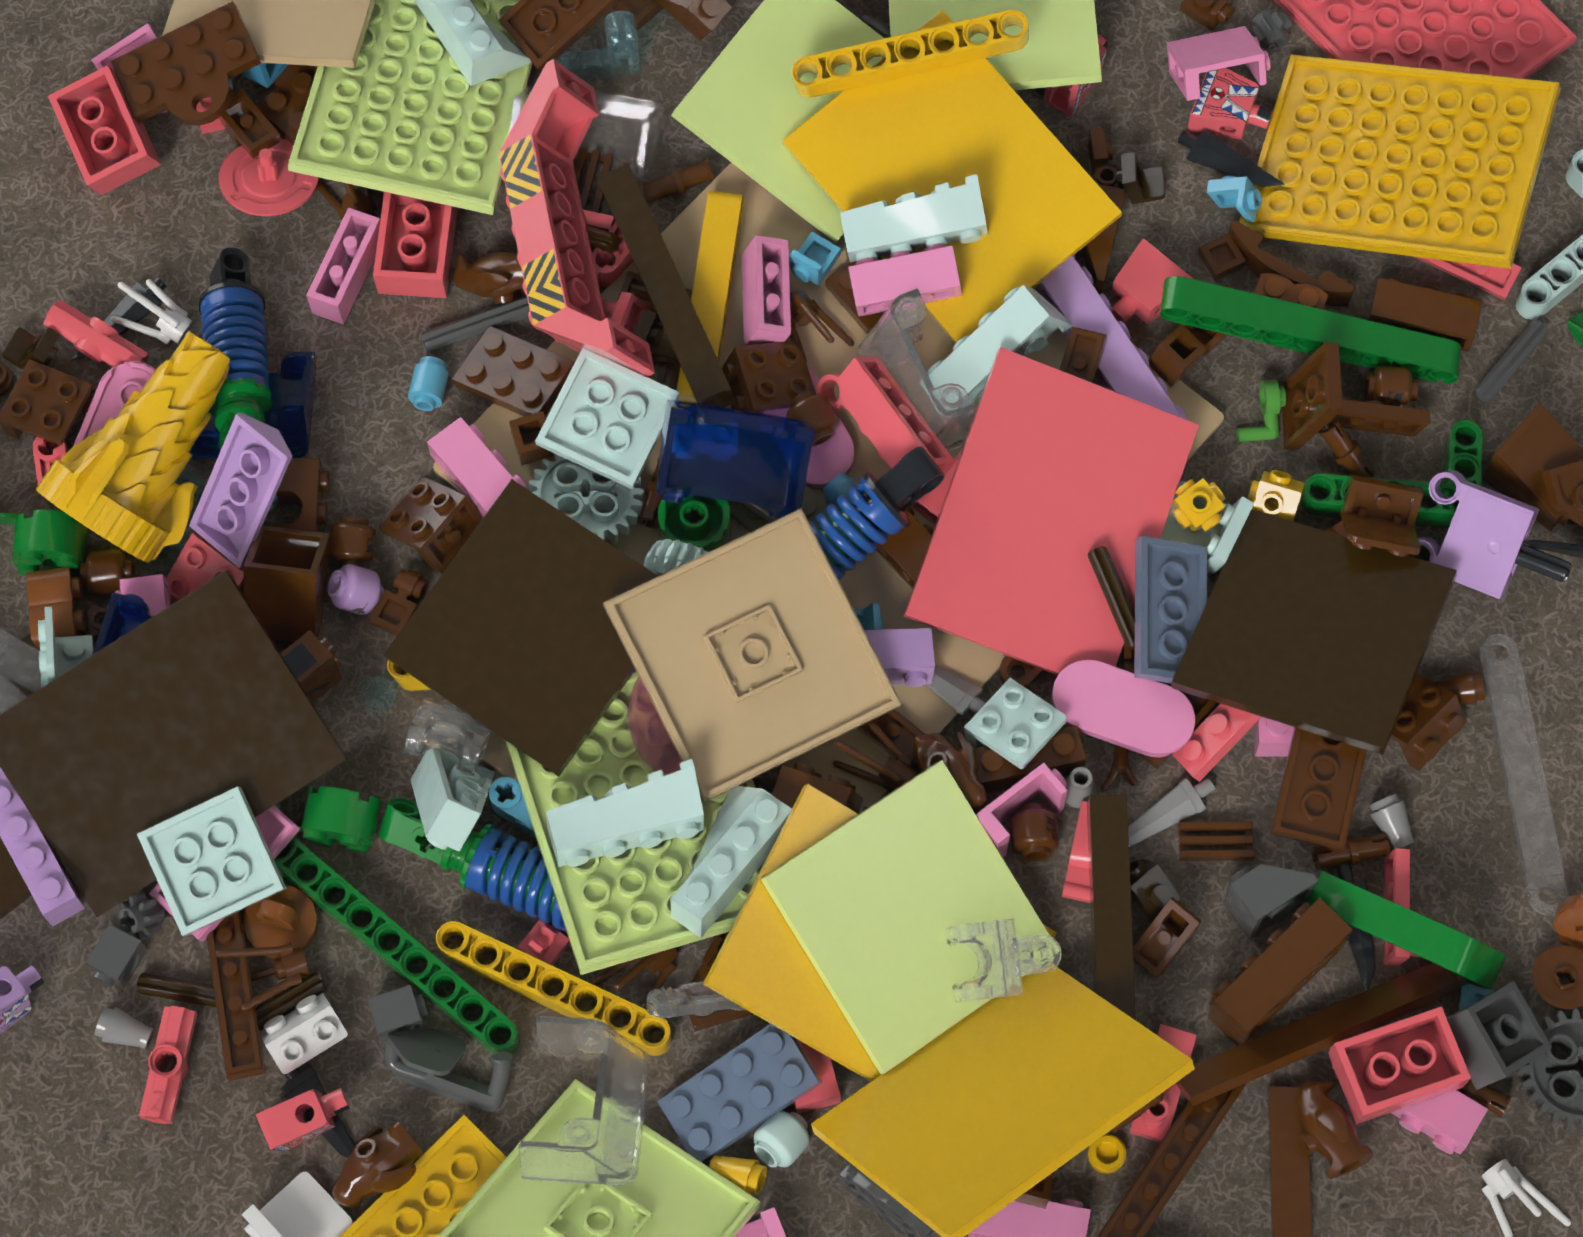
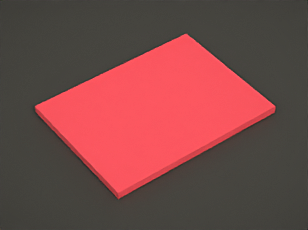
M1274 0L1331 59L1527 79L1577 40V36L1541 0Z
M1000 347L903 616L1056 675H1059L1068 665L1080 660H1096L1116 667L1124 640L1089 561L1088 553L1100 546L1107 547L1135 612V540L1140 536L1160 539L1199 424Z

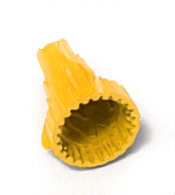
M188 331L171 358L154 371L140 393L134 390L115 419L110 417L102 429L73 446L61 460L55 459L37 486L36 491L96 534L144 562L150 563L151 560H155L164 546L180 543L193 508L194 494L198 486L191 481L177 484L176 480L192 457V454L189 453L191 447L210 420L211 414L209 410L215 403L216 396L227 378L230 358L207 341Z

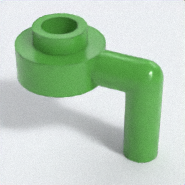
M1276 379L1261 380L1259 384V402L1261 412L1264 415L1265 426L1237 428V442L1273 440L1279 436L1278 414L1280 407H1285L1286 393L1284 386H1279Z

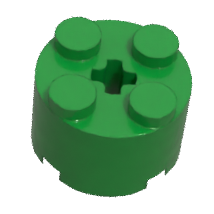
M696 480L682 482L675 486V489L661 500L658 509L661 540H680L683 543H691L699 548L703 547L707 552H711L729 542L731 536L729 503L724 495L718 492L711 484ZM693 520H699L697 524H692Z
M34 510L33 517L24 518V513L17 515L12 550V562L18 566L17 573L26 576L27 572L70 567L74 575H76V572L80 571V563L85 561L88 528L83 524L74 522L75 519L63 511Z
M313 786L309 787L300 831L304 833L303 838L311 840V844L332 848L333 842L336 841L347 845V850L368 853L369 846L374 845L382 800L370 795L369 802L362 801L359 797L360 792L342 788L319 786L317 791Z

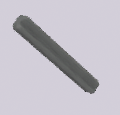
M527 295L423 332L421 339L425 349L431 352L484 333L489 326L498 328L528 317L530 309Z

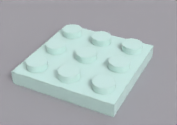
M582 348L535 443L548 451L633 490L680 396V392Z
M235 787L137 834L182 936H187L287 889L241 787Z

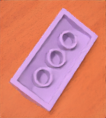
M243 413L235 415L189 524L193 530L239 569L244 567L251 544L257 539L292 458V454L278 429Z

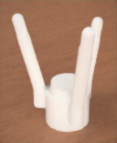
M151 279L146 280L147 286L171 310L168 308L165 311L133 288L123 282H119L118 287L160 317L156 326L161 330L158 331L117 316L111 317L112 322L155 337L165 344H168L170 340L178 344L193 322L187 317L188 312L178 307Z
M1507 1159L1496 1163L1482 1175L1487 1185L1481 1190L1489 1199L1505 1237L1514 1236L1497 1195L1500 1194L1504 1200L1515 1193L1536 1217H1540L1542 1214L1541 1210L1521 1187L1565 1226L1571 1225L1570 1219L1524 1178L1516 1166L1512 1167Z

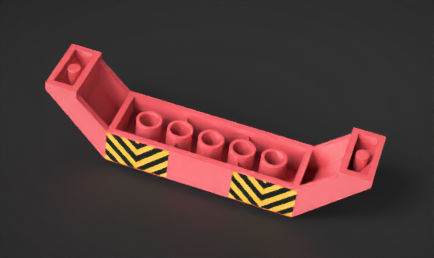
M552 59L545 64L499 152L502 166L500 174L505 182L507 192L506 203L510 209L513 222L511 230L516 238L518 248L517 260L522 268L524 278L523 290L527 295L530 309L528 312L529 320L536 329L543 331L557 342L563 343L574 351L581 352L582 348H585L632 371L649 377L655 373L649 343L611 319L605 318L590 242L588 240L589 237L585 229L586 223L573 160L592 120L600 115L594 87Z

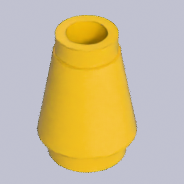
M714 1155L709 1164V1168L749 1194L758 1196L764 1187L767 1167L760 1165L759 1160Z

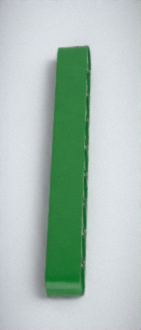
M1172 276L1164 280L1160 316L1170 322L1308 354H1313L1325 342L1339 344V359L1342 362L1375 369L1378 365L1403 366L1410 370L1412 378L1437 383V380H1443V384H1452L1459 379L1461 345L1456 341L1191 278Z
M295 837L291 839L287 846L291 847L289 854L285 857L274 859L280 874L297 889L303 891L312 902L491 1054L497 1052L514 1054L517 1051L520 1042L516 1026L507 1016ZM315 868L318 870V874L314 879L309 881L300 879L306 869ZM333 892H345V897L341 902L337 904L327 902L328 897ZM362 914L373 916L370 924L365 927L354 925L357 917ZM387 938H399L400 943L394 950L382 949V944ZM417 960L428 962L427 968L422 973L413 974L409 972V967L413 962ZM446 983L455 985V991L449 997L444 998L436 995L441 985ZM471 1007L483 1009L482 1016L476 1021L464 1019L466 1011ZM506 1030L511 1033V1038L506 1044L496 1045L492 1042V1037L498 1031Z

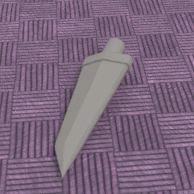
M935 665L932 684L925 685L952 706L956 712L962 716L969 709L977 713L986 704V702L979 698L983 689Z
M1187 778L1180 781L1176 787L1128 826L1129 847L1204 811L1206 807L1201 799L1215 790L1210 779L1205 778L1195 786H1192Z

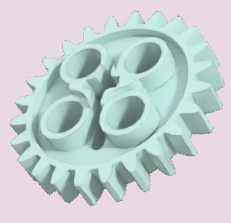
M555 453L554 462L543 459L542 470L535 469L534 480L529 481V491L562 513L566 511L574 512L567 516L603 540L609 538L615 544L618 543V532L628 536L629 524L637 525L638 514H641L643 502L641 501H643L644 491L640 489L641 477L638 478L632 490ZM598 480H607L608 482H606V483H599V482H597V481H598ZM571 481V482H573V483H571V484H563V483H561V482ZM600 510H608V511H610V512H609V513H600V512H598V511H600Z

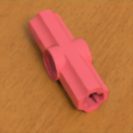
M60 299L52 305L43 323L46 328L49 327L61 337L73 343L74 347L88 358L98 363L102 361L112 368L129 361L147 363L150 357L149 353L119 336V332L109 324L96 317L91 319Z
M164 1006L155 1049L148 1058L150 1071L139 1114L141 1119L159 1124H173L182 1081L188 1073L187 1059L198 1016L196 1011L178 1006ZM170 1057L177 1058V1064L172 1071L160 1072V1066L165 1059Z

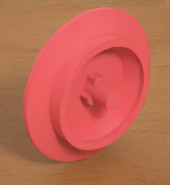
M281 139V142L270 149L260 150L259 155L254 159L242 145L233 150L221 165L219 186L225 199L238 210L256 216H276L293 211L307 202L317 188L319 177L288 171V163L293 145L286 139Z

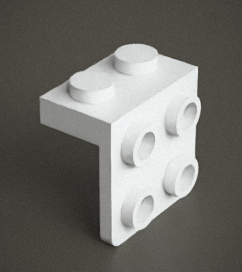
M301 1172L260 1211L252 1204L242 1214L249 1222L244 1230L251 1237H339L353 1224L351 1217L308 1172Z

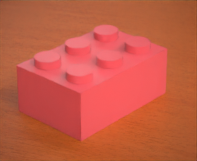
M107 65L48 96L86 185L100 195H104L161 165L143 122L139 123L134 118L115 70Z
M384 192L373 271L378 294L447 298L458 214L457 207Z
M1442 1006L1336 1042L1328 1052L1356 1124L1463 1088L1471 1079Z

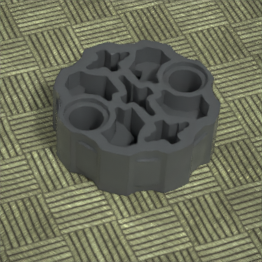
M846 1161L836 1174L839 1178V1184L865 1209L872 1208L878 1213L877 1218L903 1237H932L935 1234L933 1229L849 1161Z

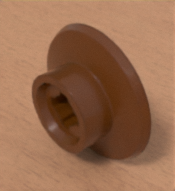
M1558 945L1544 950L1536 958L1532 967V982L1537 993L1547 1003L1562 1009H1575L1583 1006L1582 950L1573 946ZM1566 975L1569 977L1570 983L1564 986L1560 984L1558 977Z

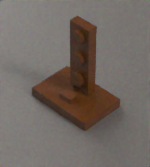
M1325 342L1281 384V386H1284L1286 393V405L1282 407L1284 449L1299 450L1333 418L1338 419L1342 428L1404 436H1416L1431 423L1430 410L1416 409L1414 405L1391 406L1384 405L1383 402L1378 400L1359 402L1351 401V398L1342 396L1339 344Z

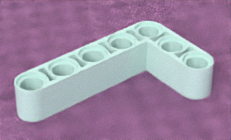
M1582 149L1573 156L1566 173L1567 183L1581 198H1583V172L1579 168H1583ZM1583 235L1523 284L1516 300V309L1522 317L1530 320L1542 317L1583 283V260L1578 257V255H1583ZM1553 276H1561L1565 281H1557ZM1527 296H1535L1541 302H1533Z

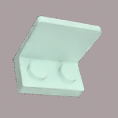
M1181 481V482L1179 483V485H1178V488L1181 487V486H1182L1184 483H1186V482H1185V481ZM1243 496L1233 506L1222 502L1225 506L1220 514L1222 520L1206 532L1203 528L1195 533L1189 527L1184 529L1174 517L1172 511L1175 508L1171 505L1160 539L1207 547V572L1213 575L1226 563L1254 505V502ZM1196 497L1193 500V505L1197 509H1203L1207 505L1202 497Z
M52 606L45 607V620H38L41 687H44L93 655L92 635L55 637Z
M1009 678L964 726V735L974 748L987 746L1019 769H1023L1066 723V715L1012 678Z

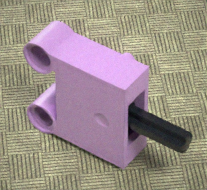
M1444 471L1432 478L1429 483V493L1434 501L1444 505L1459 501L1441 549L1437 541L1431 537L1424 536L1418 538L1420 545L1427 547L1430 552L1428 562L1457 570L1455 582L1497 599H1501L1506 595L1517 565L1560 582H1565L1568 579L1572 569L1570 562L1527 546L1523 542L1528 540L1540 509L1469 482L1458 471ZM1445 477L1452 479L1456 484V492L1452 497L1445 496L1440 490V482Z

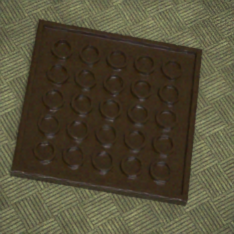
M511 479L383 656L559 777L636 670L603 603L658 577V575Z
M1251 509L1173 677L1172 688L1383 755L1453 587L1457 570L1411 556H1396L1388 552L1387 549L1373 547L1370 550L1361 549L1354 546L1347 537Z

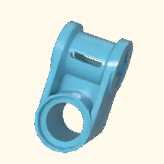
M510 777L496 779L489 789V798L494 812L515 824L527 834L531 832L530 836L537 839L519 782ZM509 792H512L513 800L506 799L503 803L500 801V794L506 796Z

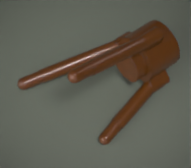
M319 179L317 189L338 212L341 221L348 207L372 216L375 215L374 210L377 209V206L373 200L370 188L363 187L364 194H362L360 190H355L352 184L344 183L348 193L342 197L343 203L341 205Z
M799 289L790 293V336L792 340L800 343L806 362L807 358L795 326L797 323L799 326H806L812 322L829 343H833L834 337L819 320L820 318L849 346L854 345V341L818 306L814 299L810 300L804 290Z
M874 722L869 723L870 729L892 752L897 761L890 757L883 766L842 741L837 740L835 742L837 748L879 772V775H874L838 760L833 762L834 767L877 784L890 793L911 780L917 771L909 766L913 759L904 754Z
M291 943L279 947L216 951V956L219 958L278 955L277 958L272 959L273 967L251 973L252 981L276 975L278 980H285L242 1004V1011H247L281 991L302 983L301 977L308 976L309 971L301 947L293 949Z
M675 948L638 958L640 961L615 983V989H621L644 968L653 974L660 971L661 973L641 1005L642 1008L648 1010L667 977L676 969L672 962L678 957V952ZM637 959L614 965L589 983L597 986Z

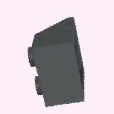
M1260 864L1252 870L1247 866L1230 878L1232 883L1226 889L1228 892L1223 904L1247 938L1250 939L1307 902L1308 897L1316 887L1318 879L1311 873Z
M1514 981L1447 1017V1021L1471 1076L1470 1080L1476 1090L1509 1076L1552 1048Z

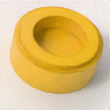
M1105 1134L1089 1146L1087 1153L1088 1161L1093 1169L1100 1173H1114L1122 1167L1126 1159L1125 1145L1118 1137Z

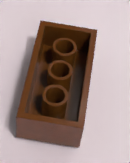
M1321 898L1312 906L1305 902L1291 917L1292 921L1286 927V931L1281 927L1277 929L1265 942L1266 947L1261 951L1260 956L1253 953L1239 967L1240 972L1236 975L1234 982L1228 978L1214 991V997L1209 1002L1212 1008L1207 1018L1236 1046L1248 1042L1344 947L1353 929Z

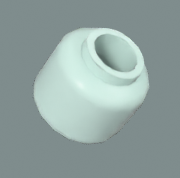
M780 1111L766 1120L754 1133V1151L758 1158L772 1168L777 1166L789 1167L810 1144V1136L806 1130L808 1128L807 1122L798 1113H787L785 1111Z

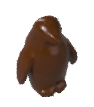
M497 252L480 257L475 263L469 262L464 254H459L457 266L453 273V281L456 287L481 297H494L496 304L514 300V292L518 289H523L524 278L522 268L517 260V253Z
M961 732L957 733L962 749L939 733L915 737L912 755L921 773L943 760L973 811L983 808L986 805L987 794L978 778L979 763L977 752L966 736Z
M1305 1082L1298 1090V1106L1304 1132L1299 1134V1138L1308 1154L1311 1155L1317 1151L1330 1163L1326 1172L1329 1179L1346 1175L1368 1163L1373 1157L1372 1150L1362 1144L1359 1131L1346 1109L1327 1096L1328 1092L1334 1087V1083Z
M398 1121L385 1131L381 1127L372 1129L358 1141L348 1157L340 1176L333 1185L334 1199L339 1205L359 1208L363 1198L399 1189L412 1178L416 1171V1165L413 1163L424 1152Z

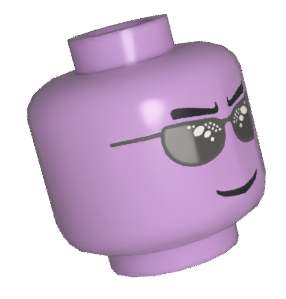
M347 564L339 570H335L329 579L327 587L328 595L331 597L335 607L358 615H365L373 610L384 593L381 580L376 572L353 564Z

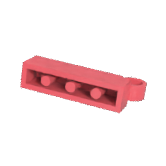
M877 356L854 357L841 374H829L820 379L817 385V394L826 396L833 410L847 409L858 423L860 431L870 439L878 450L879 457L891 469L908 452L920 446L927 451L945 475L956 463ZM836 383L838 384L840 391L838 400L836 399L834 394V387Z

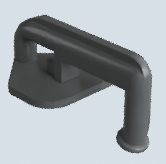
M431 1028L393 1031L388 1033L384 1048L386 1065L403 1082L487 1112L496 1111L502 1105L513 1055L509 1052H497L491 1056V1062L494 1063L491 1082L488 1086L451 1073L466 1050L465 1043L453 1035Z

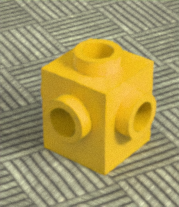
M1272 470L1271 473L1264 471L1260 482L1253 480L1248 500L1254 502L1253 510L1294 521L1305 483L1291 479L1292 476L1283 471Z
M1202 478L1195 483L1193 479H1190L1175 491L1178 497L1173 501L1172 506L1175 510L1172 513L1184 529L1189 527L1195 533L1203 528L1206 532L1222 520L1220 514L1225 508L1222 501L1226 498L1214 482L1208 484ZM1196 497H1202L1207 505L1203 509H1197L1193 505V500Z

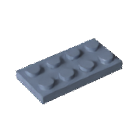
M1140 536L1135 540V678L1172 683L1173 677L1207 604V547L1147 536Z
M769 1024L657 1102L688 1154L704 1164L714 1155L722 1152L823 1082L797 1039L776 1026Z

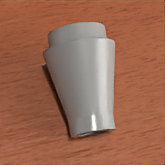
M1075 768L1065 778L1067 782L1066 789L1068 790L1065 802L1068 805L1080 808L1081 802H1087L1089 795H1096L1097 788L1092 779V774L1087 768Z
M1397 793L1369 805L1373 812L1370 815L1380 830L1386 834L1393 849L1403 848L1415 842L1411 834L1404 800L1400 801Z
M105 1007L98 1020L94 1035L101 1037L102 1042L135 1046L146 1050L154 1028L146 1026L117 1007L114 1009Z

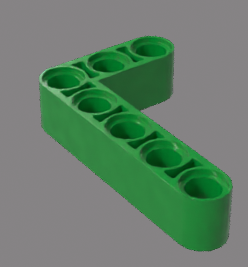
M1461 420L1454 424L1446 440L1444 471H1465L1470 476V478H1465L1467 481L1481 486L1482 431L1473 421ZM1456 438H1465L1471 445H1461L1457 442ZM1314 474L1309 477L1300 499L1304 511L1314 516L1341 518L1340 513L1351 476ZM1445 477L1444 484L1440 483V490L1445 496L1452 497L1456 492V484L1452 479ZM1371 478L1421 488L1423 491L1422 500L1429 501L1433 508L1427 509L1420 505L1415 524L1450 527L1457 508L1454 506V503L1444 505L1434 501L1429 493L1430 482ZM1320 491L1326 498L1316 499L1310 492Z
M1320 871L1316 887L1307 900L1309 905L1312 906L1321 898L1347 924L1431 961L1484 988L1492 989L1506 955L1466 934L1331 874Z

